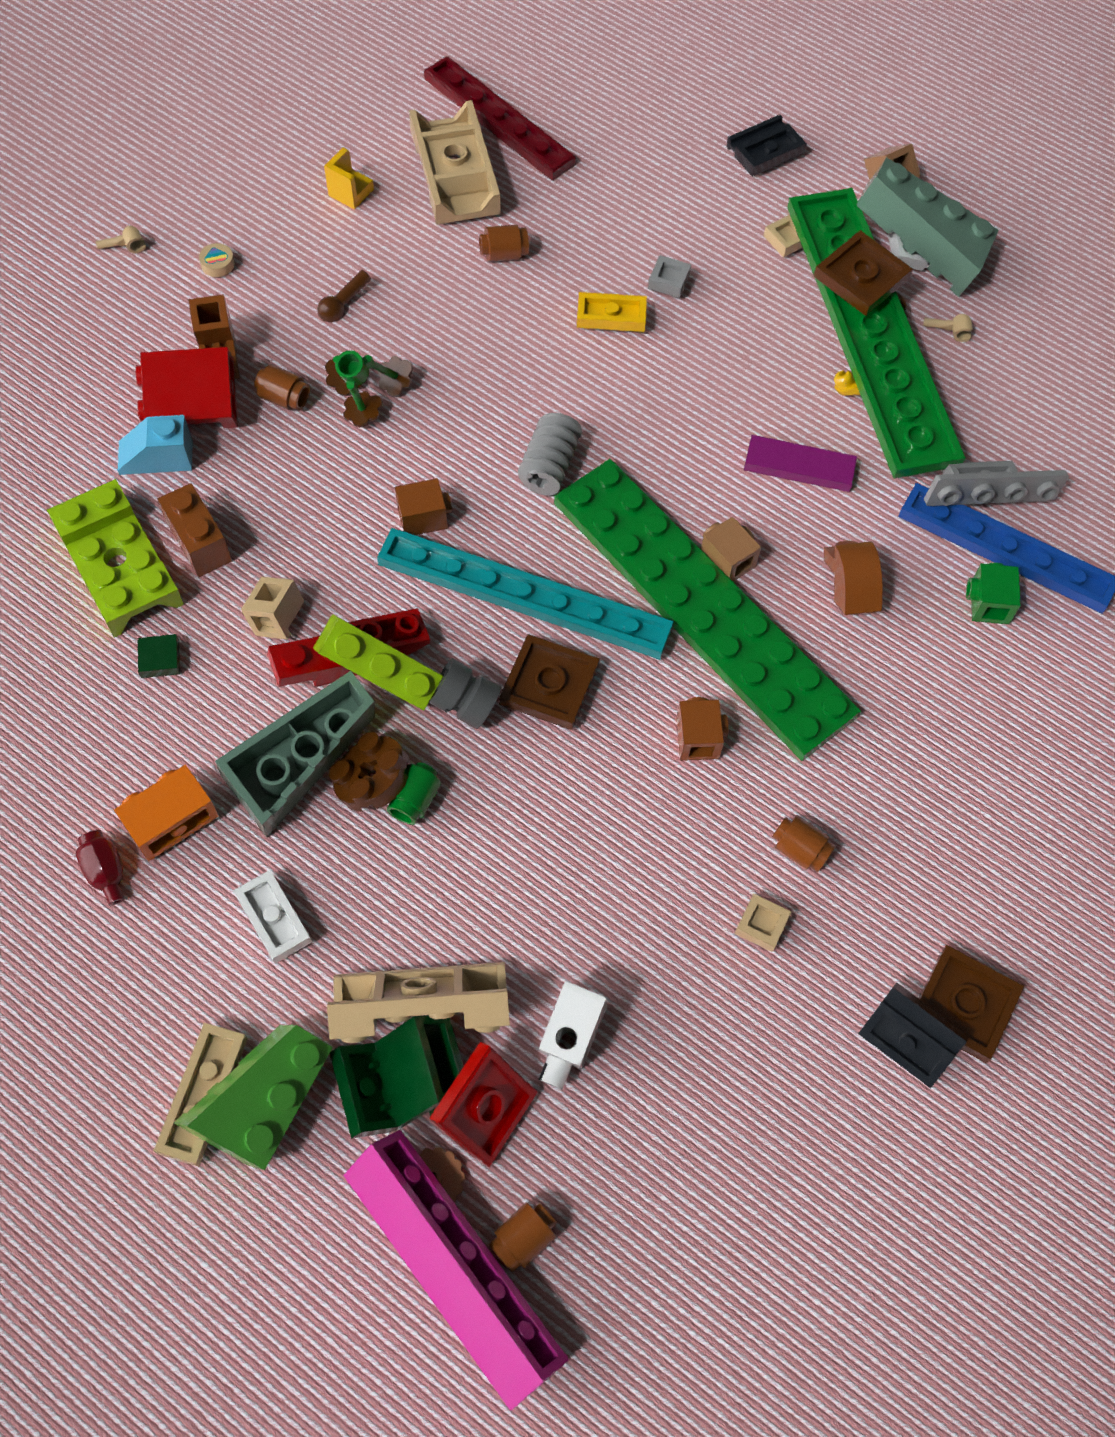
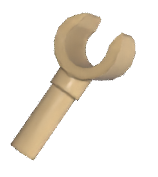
M134 226L125 227L120 236L96 241L98 249L126 245L129 252L141 253L146 248L143 237H141L139 230Z
M967 314L957 315L953 320L924 318L923 323L925 327L953 330V337L958 342H966L971 339L972 320Z

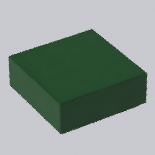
M177 634L137 638L138 673L141 678L180 674L179 639Z

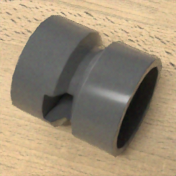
M451 658L440 673L443 678L429 703L446 713L453 709L456 710L457 719L478 729L495 705L501 685L482 674L473 677L472 668Z

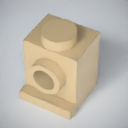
M261 577L241 608V611L255 636L287 640L290 636L288 628L304 603V599L294 580Z

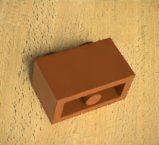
M192 483L157 498L168 527L198 578L232 562L223 534Z

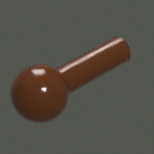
M361 269L335 296L322 298L317 306V313L320 319L325 322L340 320L344 315V306L371 280L370 276Z

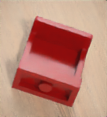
M228 347L140 352L141 365H136L135 369L137 384L139 387H142L143 400H138L137 403L140 422L146 417L184 415L187 424L220 422L224 429L238 428L234 358Z

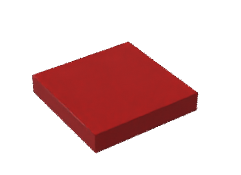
M480 1042L429 1119L474 1159L490 1168L538 1092L491 1046Z

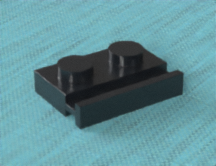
M781 114L727 138L726 148L728 150L732 149L735 152L734 157L752 177L805 153L807 143L789 123L785 124L782 121L783 117Z
M897 982L858 1033L930 1089L970 1037Z

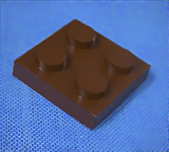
M860 230L818 264L813 277L867 316L910 279L913 268Z
M527 634L499 697V705L573 730L598 670L600 658Z
M946 944L929 975L919 999L969 1035L967 1043L961 1050L987 1064L995 1053L1024 986Z

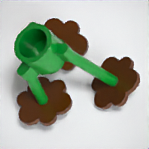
M349 350L329 360L325 365V370L328 374L326 384L329 387H335L339 395L346 396L350 393L352 394L344 402L346 410L343 416L345 420L352 421L354 426L360 428L366 426L369 421L379 418L378 410L383 404L381 398L375 395L370 396L369 392L366 391L360 393L358 390L367 380L370 368L378 371V375L381 377L379 380L380 389L387 390L388 394L392 397H398L402 394L404 388H409L412 384L410 375L413 372V365L410 361L401 360L400 357L393 356L389 362L380 364L374 361L370 355L361 357L359 353Z

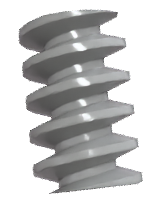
M561 413L545 414L539 419L532 440H530L527 451L524 454L523 462H521L518 469L520 480L531 491L544 496L554 495L559 492L560 483L563 482L565 477L564 472L569 467V461L574 454L573 450L576 449L578 439L582 434V427L575 419Z

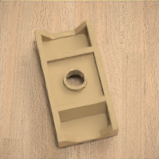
M472 100L466 101L455 117L428 121L416 109L409 110L411 134L416 152L419 153L436 225L501 214L499 188ZM458 155L460 158L451 159L448 156Z
M505 962L336 974L333 977L334 1002H327L329 1038L341 1039L346 1043H357L366 1040L369 1036H375L377 1019L384 1018L387 1022L396 1023L406 1021L411 1016L429 1015L433 1019H446L454 1016L455 1013L464 1012L465 1029L474 1028L477 1032L488 1033L497 1031L501 1026H510Z

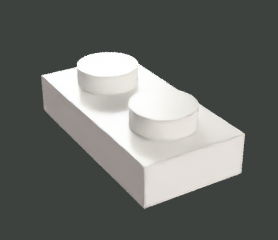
M271 870L233 890L274 964L312 943L310 936Z

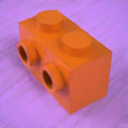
M186 764L179 769L165 772L155 784L142 792L130 794L122 801L120 806L113 809L148 862L219 817L211 799Z

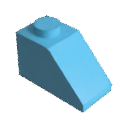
M185 416L146 417L119 441V475L192 471L193 440Z

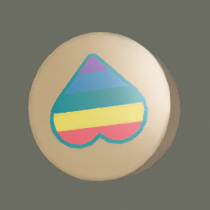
M214 243L207 245L199 253L202 271L208 276H225L235 266L232 250L224 244Z

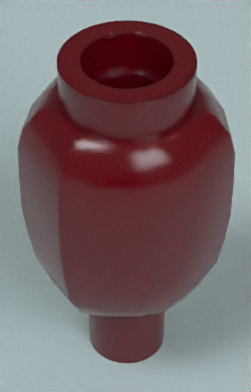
M93 830L81 835L77 839L80 846L77 848L76 858L86 880L93 888L103 891L109 906L124 901L125 898L119 886L124 870L114 842L104 837L101 830Z

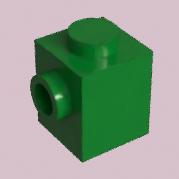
M1001 563L980 564L974 577H969L966 585V599L971 600L972 621L1008 625L1011 623L1021 606L1019 567L1005 566Z

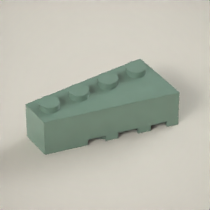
M887 157L866 185L856 204L888 234L895 232L901 239L902 247L911 255L914 252L921 255L930 264L927 269L935 277L938 278L942 274L953 285L950 290L958 297L981 272L999 231L986 219L970 212L960 202L950 199L935 189L932 184L921 180L907 171L904 166L893 162Z
M349 671L215 761L221 777L266 838L375 718L374 700L355 675Z

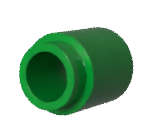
M417 762L416 765H407L405 773L408 775L406 785L396 798L389 803L386 809L392 817L409 825H415L418 819L424 817L441 786L440 780L436 777L438 775L437 771L422 762Z

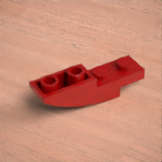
M418 608L348 622L405 655H409L430 644L431 640ZM319 636L268 646L267 656L278 687L313 680L314 686L318 687L333 683L350 670L322 656L313 649Z

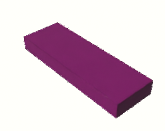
M751 434L744 471L850 492L857 456Z

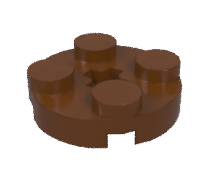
M375 732L366 733L359 739L358 744L353 746L340 761L334 763L330 768L329 777L333 781V790L336 796L353 811L364 812L361 808L371 805L375 809L384 807L396 798L406 785L409 776L405 773L407 763L410 765V757L395 739L388 736H379ZM372 770L376 771L372 777L367 776Z

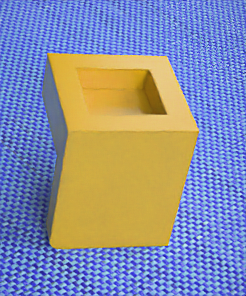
M342 147L324 165L328 195L355 210L374 190L372 179L352 169L350 150Z

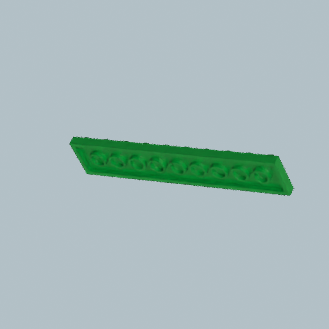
M853 188L789 198L787 209L813 275L818 264L858 231L861 230L874 240L862 210L856 205L858 200ZM815 278L893 479L944 470L949 464L963 463L965 455L896 291L865 316Z
M608 459L554 496L555 506L663 618L674 621L673 628L801 761H804L859 717L861 710L611 459Z

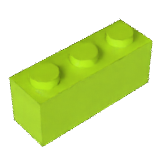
M334 614L331 615L313 647L322 656L423 711L443 678L441 674Z

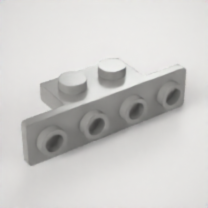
M1013 461L949 464L943 474L935 476L924 497V501L927 506L1053 501L1062 490L1069 475L1066 470L1018 472Z

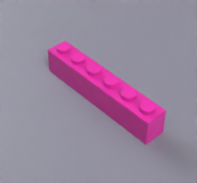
M398 1130L372 1143L343 1176L510 1411L513 1410L566 1364L569 1358L403 1132Z

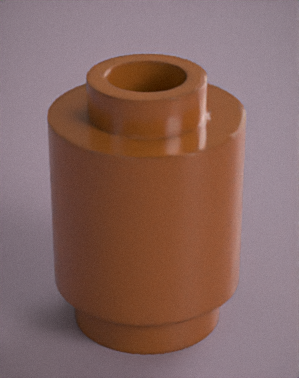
M518 225L485 227L484 234H479L480 254L486 255L488 262L518 260L521 256L528 255L529 238L526 227L519 228Z
M273 364L268 365L265 369H260L254 381L259 398L287 410H301L307 403L310 395V385L304 382L303 377Z
M796 815L793 821L785 817L772 836L778 840L774 847L776 850L807 870L810 867L817 873L836 847V845L828 841L830 836L799 815Z
M525 1202L494 1232L496 1237L489 1243V1246L510 1271L514 1273L521 1265L526 1268L557 1238L551 1230L557 1222L540 1202L534 1208Z

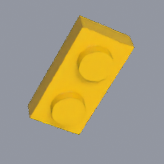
M579 292L577 328L645 332L647 296Z

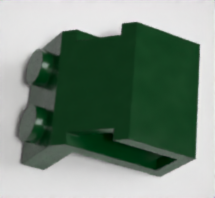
M429 1015L413 1016L375 1043L338 1046L330 1052L351 1139L390 1133L399 1130L427 1112L431 1116L464 1067L450 1018L433 1019Z

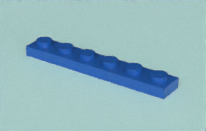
M919 483L915 484L901 508L898 517L994 563L1019 567V575L1101 614L1106 610L1115 592L1114 575L965 505L927 506L924 497L929 488Z

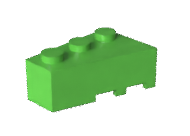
M279 1025L246 1055L229 1075L206 1092L207 1095L187 1113H183L174 1124L242 1163L265 1171L333 1047L298 1025Z

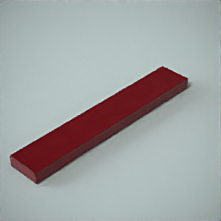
M445 56L424 70V79L460 108L466 101L472 100L478 122L551 181H554L576 165L575 155L448 56Z

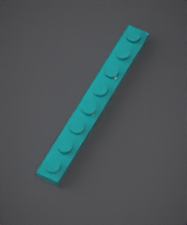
M391 528L377 556L379 566L659 660L673 627L674 621Z

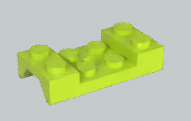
M116 479L47 509L56 530L114 638L122 634L132 616L158 604L175 608L184 605L175 583L163 562L160 561ZM121 555L126 557L124 563L119 566L111 567L107 565L109 560L115 556Z

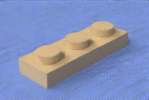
M204 1022L153 1150L156 1154L197 1167L200 1166L208 1143L177 1126L174 1122L183 1113H187L207 1095L206 1092L216 1083H220L238 1066L248 1040L245 1034Z

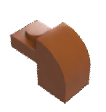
M224 294L188 299L193 333L198 348L228 347L234 358L235 379L240 378L236 343Z
M840 541L835 546L824 547V562L834 573V602L844 615L882 611V570L878 552L873 542Z

